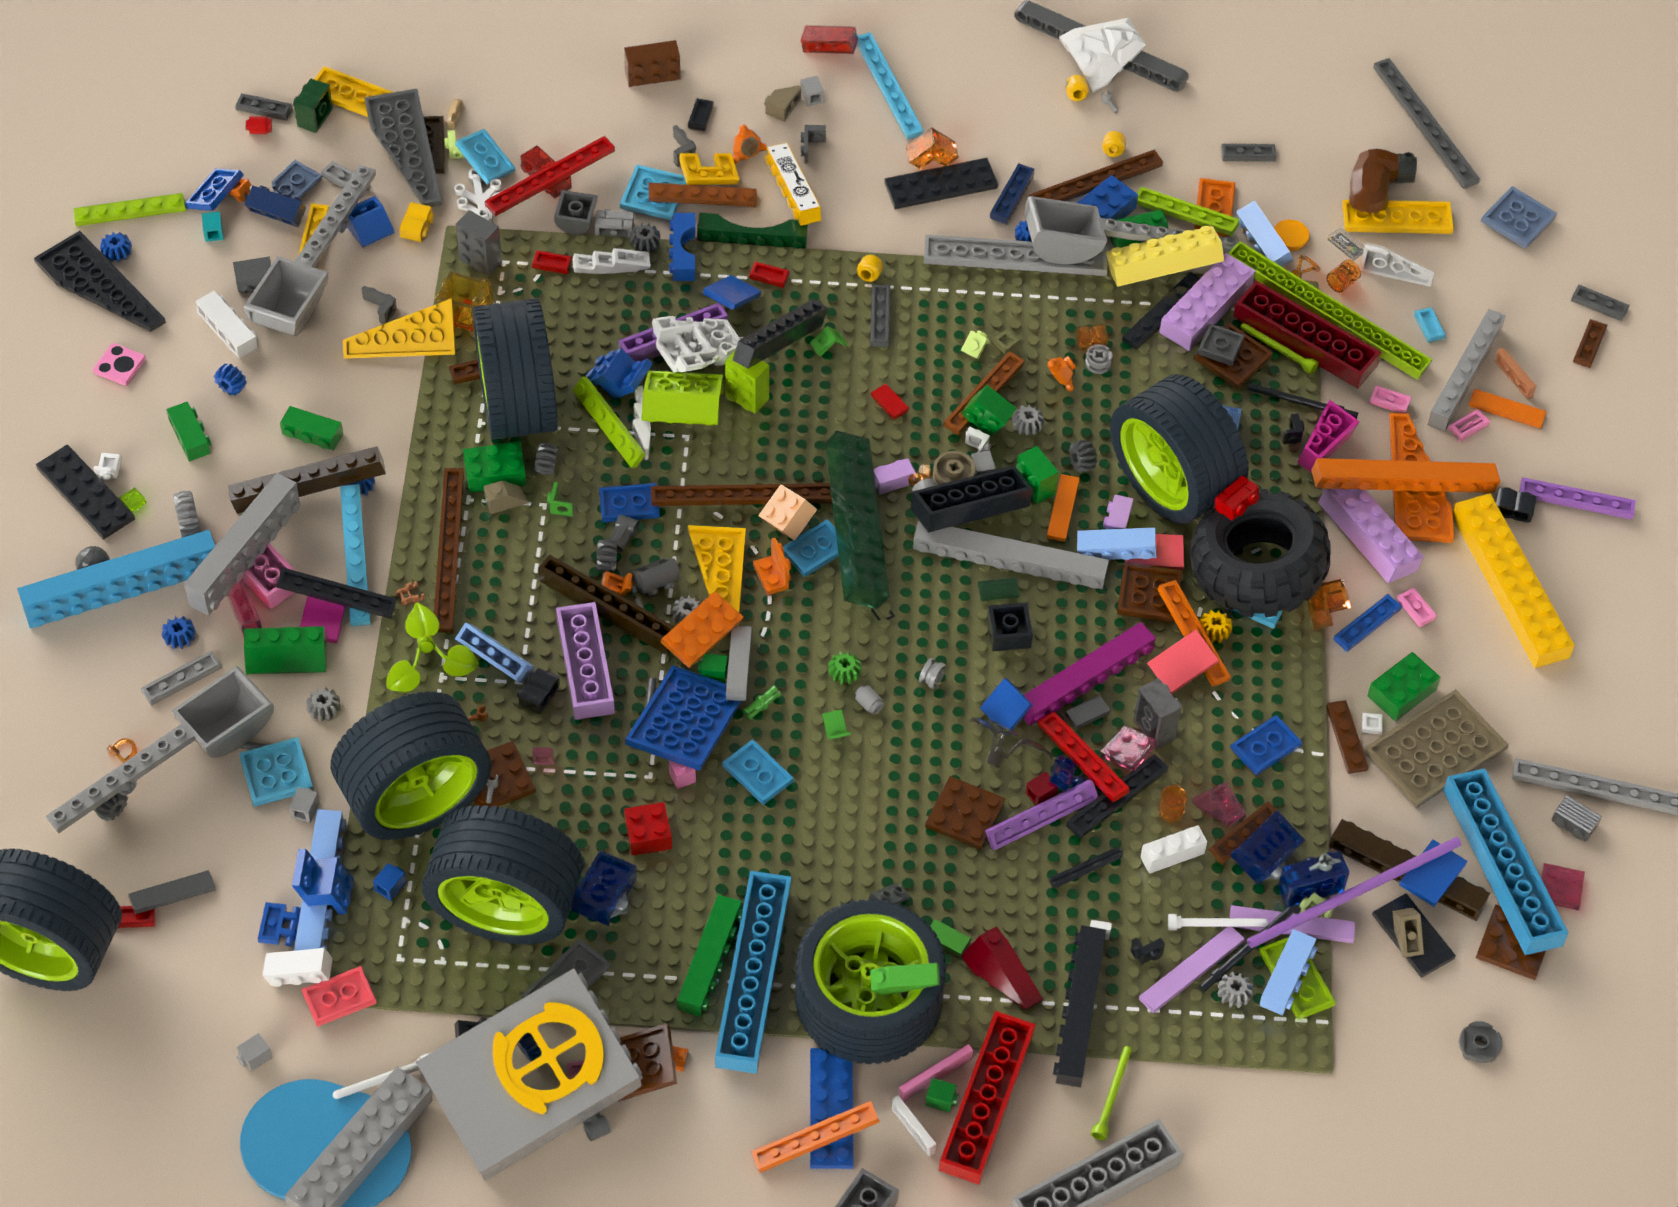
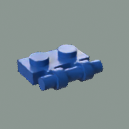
M266 902L257 938L258 943L279 945L280 938H286L285 945L293 947L297 936L301 908L294 906L292 912H286V904ZM284 921L290 922L289 929L283 928Z

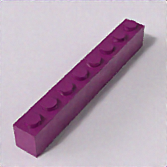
M1140 622L1027 692L1024 696L1033 706L1023 719L1029 726H1032L1053 711L1055 713L1059 711L1063 705L1072 703L1082 693H1088L1098 683H1104L1111 675L1120 673L1125 666L1134 664L1141 656L1148 655L1154 650L1155 636Z

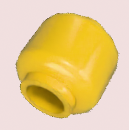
M1073 75L1067 79L1065 89L1069 99L1072 101H1082L1088 96V83L1083 76Z
M1118 131L1108 132L1102 143L1104 153L1110 157H1118L1124 153L1126 147L1125 136Z
M866 255L858 264L857 273L862 280L873 282L882 273L883 263L875 255Z

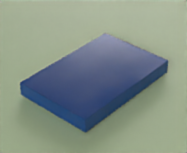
M215 168L185 203L188 209L214 211L244 174L241 170Z
M730 275L705 287L702 294L734 310L759 298L762 291Z
M657 483L600 487L602 523L616 522L620 514L635 520L660 518L659 506H651V486H657Z
M1275 715L1232 743L1230 749L1257 776L1301 747L1303 742Z
M1432 839L1422 853L1440 845V843ZM1450 851L1407 872L1399 885L1435 907L1467 865L1468 861Z

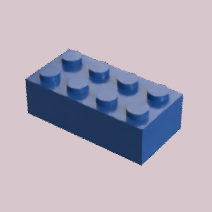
M1111 175L1077 203L1097 206L1100 218L1118 220L1127 217L1137 208L1138 194Z

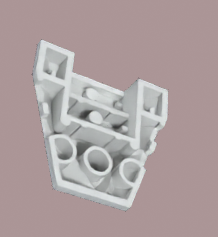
M1129 18L1075 28L1059 37L1066 51H1070L1083 72V76L1087 80L1088 87L1092 93L1109 85L1112 78L1117 73H1120L1123 67L1146 47Z
M666 316L652 320L653 331L657 337L656 347L673 373L702 369L733 353L736 350L738 341L741 340L725 319L704 318L703 322H695L692 317H686V321L675 320V316Z

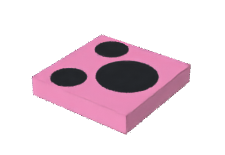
M112 342L93 368V372L127 386L146 358L141 353Z

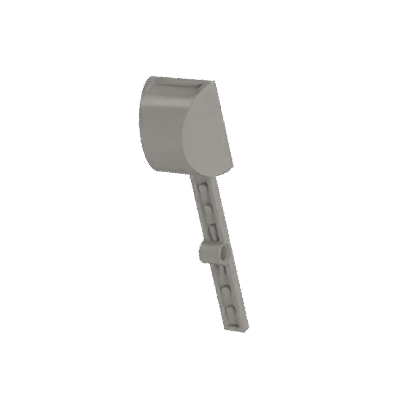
M362 165L357 167L295 261L277 256L244 306V312L250 321L292 336H298L313 315L329 278L328 272L316 269L315 266L337 233H343L346 230L348 216L376 176L375 169Z
M1030 196L1025 206V217L1034 250L1040 258L1054 264H1076L1093 258L1104 249L1107 243L1106 236L1147 242L1149 239H1159L1170 234L1176 235L1184 232L1180 229L1100 218L1097 206ZM1219 236L1222 241L1223 254H1228L1237 244L1236 240L1231 237Z
M238 666L233 668L171 710L175 719L180 723L179 726L46 816L47 821L59 834L119 793L122 796L130 794L136 788L139 778L194 741L212 758L221 757L237 750L263 729L273 714L274 705Z

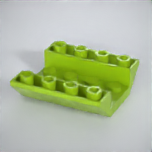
M648 371L643 391L641 420L648 422L718 425L719 401L725 386L724 376L721 374Z

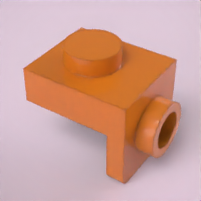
M606 571L603 574L602 585L624 597L627 592L630 593L632 590V574L628 573L625 577Z

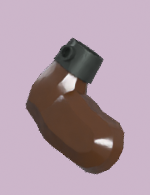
M1378 148L1360 153L1350 180L1349 204L1352 208L1366 213H1378L1386 210L1388 207L1390 183L1415 182L1417 157L1411 152L1396 154Z

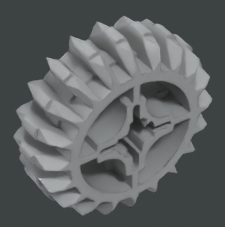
M180 491L175 493L173 500L182 538L201 532L192 492Z

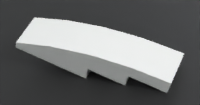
M613 248L612 253L594 251L592 255L574 253L572 258L574 272L623 273L650 269L651 267L649 252Z
M638 386L635 390L636 403H634L635 419L633 420V433L637 443L646 453L644 460H647L650 450L651 427L650 422L641 420L644 389L643 386Z

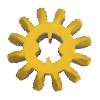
M1212 610L1209 614L1204 613L1200 620L1207 636L1211 639V643L1215 640L1219 643L1222 642V639L1227 640L1232 632L1231 619L1227 618V613L1220 614V610L1217 613H1214Z

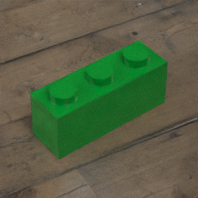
M188 401L167 408L169 422L188 461L190 462L209 455V446L212 444L209 436L203 433L205 429L202 422H198L196 419L198 415L195 408H191Z
M289 406L280 421L281 432L286 437H293L323 449L334 451L343 435L342 422Z

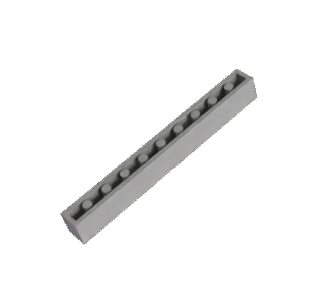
M918 521L913 542V549L920 552L971 561L976 564L994 566L995 568H1004L1014 572H1023L1033 576L1051 578L1056 581L1070 582L1075 585L1089 586L1093 589H1103L1109 562L1108 559L956 527H948L928 533L920 521Z

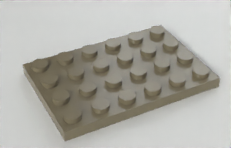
M1455 689L1366 746L1364 752L1418 808L1444 790L1448 776L1476 770L1508 749L1509 744Z

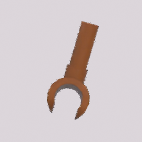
M479 706L477 713L468 717L469 721H486L488 712L482 714L486 711V707Z

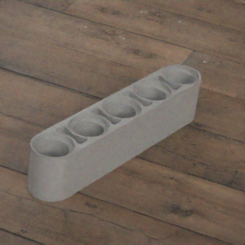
M737 625L731 630L726 700L746 701L752 626Z

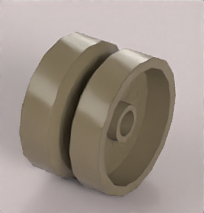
M945 452L935 460L932 479L936 485L975 476L976 468L974 461L963 452Z

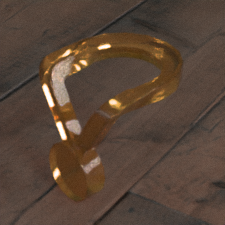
M1300 255L1297 270H1292L1291 273L1302 278V274L1313 270L1319 272L1321 268L1309 257ZM1306 260L1314 267L1301 270L1302 261Z
M922 464L919 467L920 473H913L909 476L908 482L910 486H914L923 478L931 479L929 475L932 469L929 464Z
M128 738L120 739L113 746L109 745L106 748L110 756H116L123 763L137 753L135 742ZM122 743H129L132 745V752L124 759L119 754L120 751L117 747Z

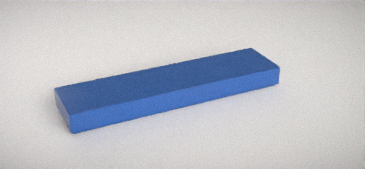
M1389 594L1385 595L1337 633L1333 640L1348 652L1399 612L1402 605Z

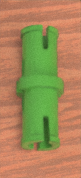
M772 686L763 695H758L755 701L748 707L744 708L743 713H747L746 717L751 720L760 711L766 710L769 707L768 705L776 698L780 697V691L776 692L778 689Z

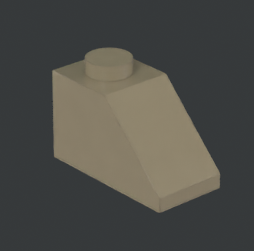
M797 85L774 90L765 99V114L785 121L801 99V86Z
M505 481L484 486L485 501L491 514L528 503L521 486Z
M1413 908L1393 911L1394 931L1402 956L1410 957L1424 954L1420 914Z

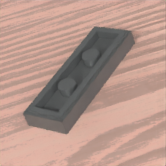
M241 93L235 108L238 111L287 121L292 110V104Z
M1275 144L1221 145L1222 161L1276 162Z
M1579 284L1571 298V301L1619 321L1624 319L1630 306Z

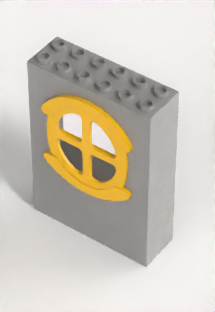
M574 968L416 1061L421 1073L484 1181L642 1087L641 1079L643 1077L638 1065L630 1062L632 1060L630 1052L625 1044L622 1046L619 1044L621 1040L619 1039L618 1032L614 1026L609 1027L610 1022L603 1008L598 1009L599 1004L592 990L587 991L588 986L581 972L577 974ZM559 1022L570 1025L577 1033L574 1037L556 1048L550 1049L538 1031V1027L544 1023ZM531 1033L541 1049L542 1055L524 1067L515 1069L512 1065L514 1049L524 1034ZM578 1043H583L586 1047L584 1064L579 1073L569 1080L557 1063L556 1058ZM548 1063L560 1081V1086L556 1089L536 1090L526 1086L522 1082V1077L541 1065Z

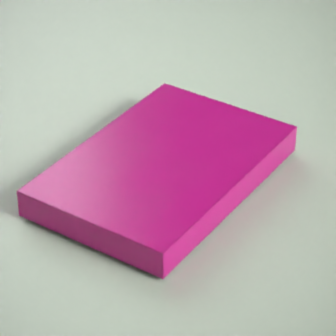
M307 596L300 627L324 626L327 634V643L337 644L346 607Z

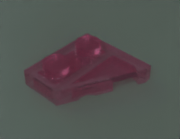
M1227 782L1192 798L1193 805L1227 826L1246 818L1245 811Z

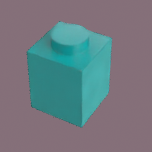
M220 211L202 213L205 242L224 240Z

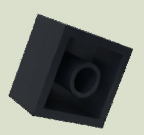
M1027 602L988 606L987 623L992 652L1032 647L1033 632Z

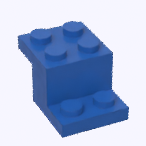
M620 348L616 351H610L605 356L601 355L595 361L596 366L588 372L586 377H588L594 387L600 385L609 395L617 399L635 391L653 363L648 358L641 362H635Z
M298 849L292 887L307 906L332 905L339 915L347 914L348 906L351 904V889L354 886L353 876L338 857L314 859L307 849Z

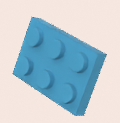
M827 519L797 537L795 541L792 540L784 545L783 555L789 559L803 577H806L849 551L851 544Z
M753 739L723 761V767L762 805L793 783V777Z

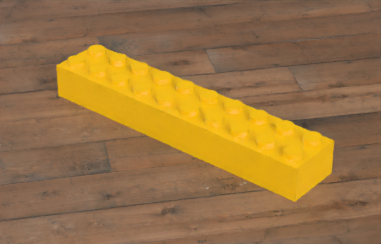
M1491 493L1455 503L1452 513L1453 520L1534 668L1569 659L1575 645Z

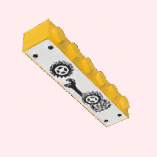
M788 143L767 147L765 162L767 166L770 165L771 174L776 177L777 186L781 187L783 197L787 198V205L789 209L792 208L794 219L798 220L800 226L821 221V207Z

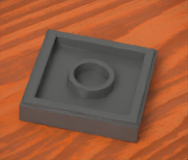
M1210 323L1197 354L1232 366L1245 335Z

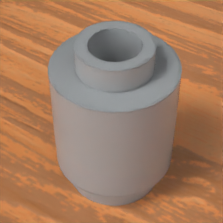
M869 685L861 686L855 692V700L868 713L871 712L875 715L883 708L882 698Z

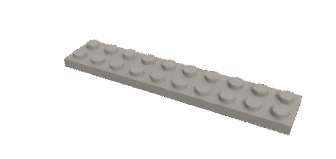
M926 235L924 264L1107 276V247H1104L1099 254L1089 260L1065 265L1050 263L1040 258L1036 254L1032 242Z

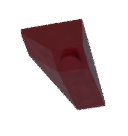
M997 926L981 934L961 955V959L974 975L982 977L989 982L988 985L999 989L1008 999L1025 1011L1043 1001V997L1009 941Z

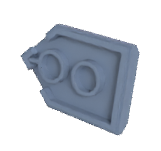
M294 160L272 181L273 192L280 191L286 197L292 198L294 196L301 199L323 178V175Z

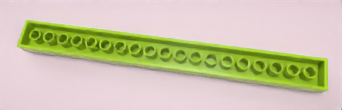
M1241 241L1228 253L1256 271L1254 280L1381 351L1380 357L1416 380H1419L1430 367L1431 358Z

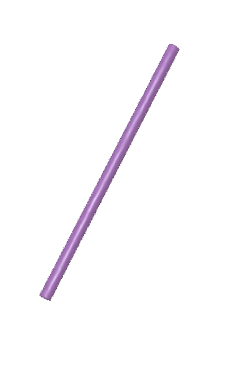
M1458 837L1444 842L1248 938V945L1254 948L1460 847L1461 841Z

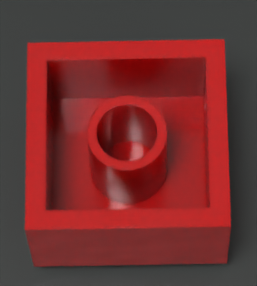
M665 802L624 808V820L631 856L672 849V836Z

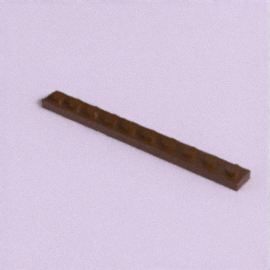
M444 468L434 614L439 621L438 633H453L464 479L463 468Z
M843 483L651 486V506L767 504L780 485L785 486L809 503H844Z

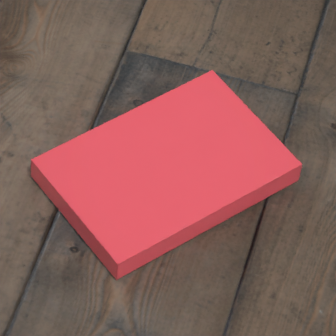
M1156 534L1157 558L1125 560L1128 563L1183 571V535Z
M1194 630L1147 664L1156 677L1163 684L1165 683L1169 687L1170 693L1173 694L1217 664L1219 660L1198 631Z
M361 966L333 976L329 981H321L301 989L317 1027L377 1004Z

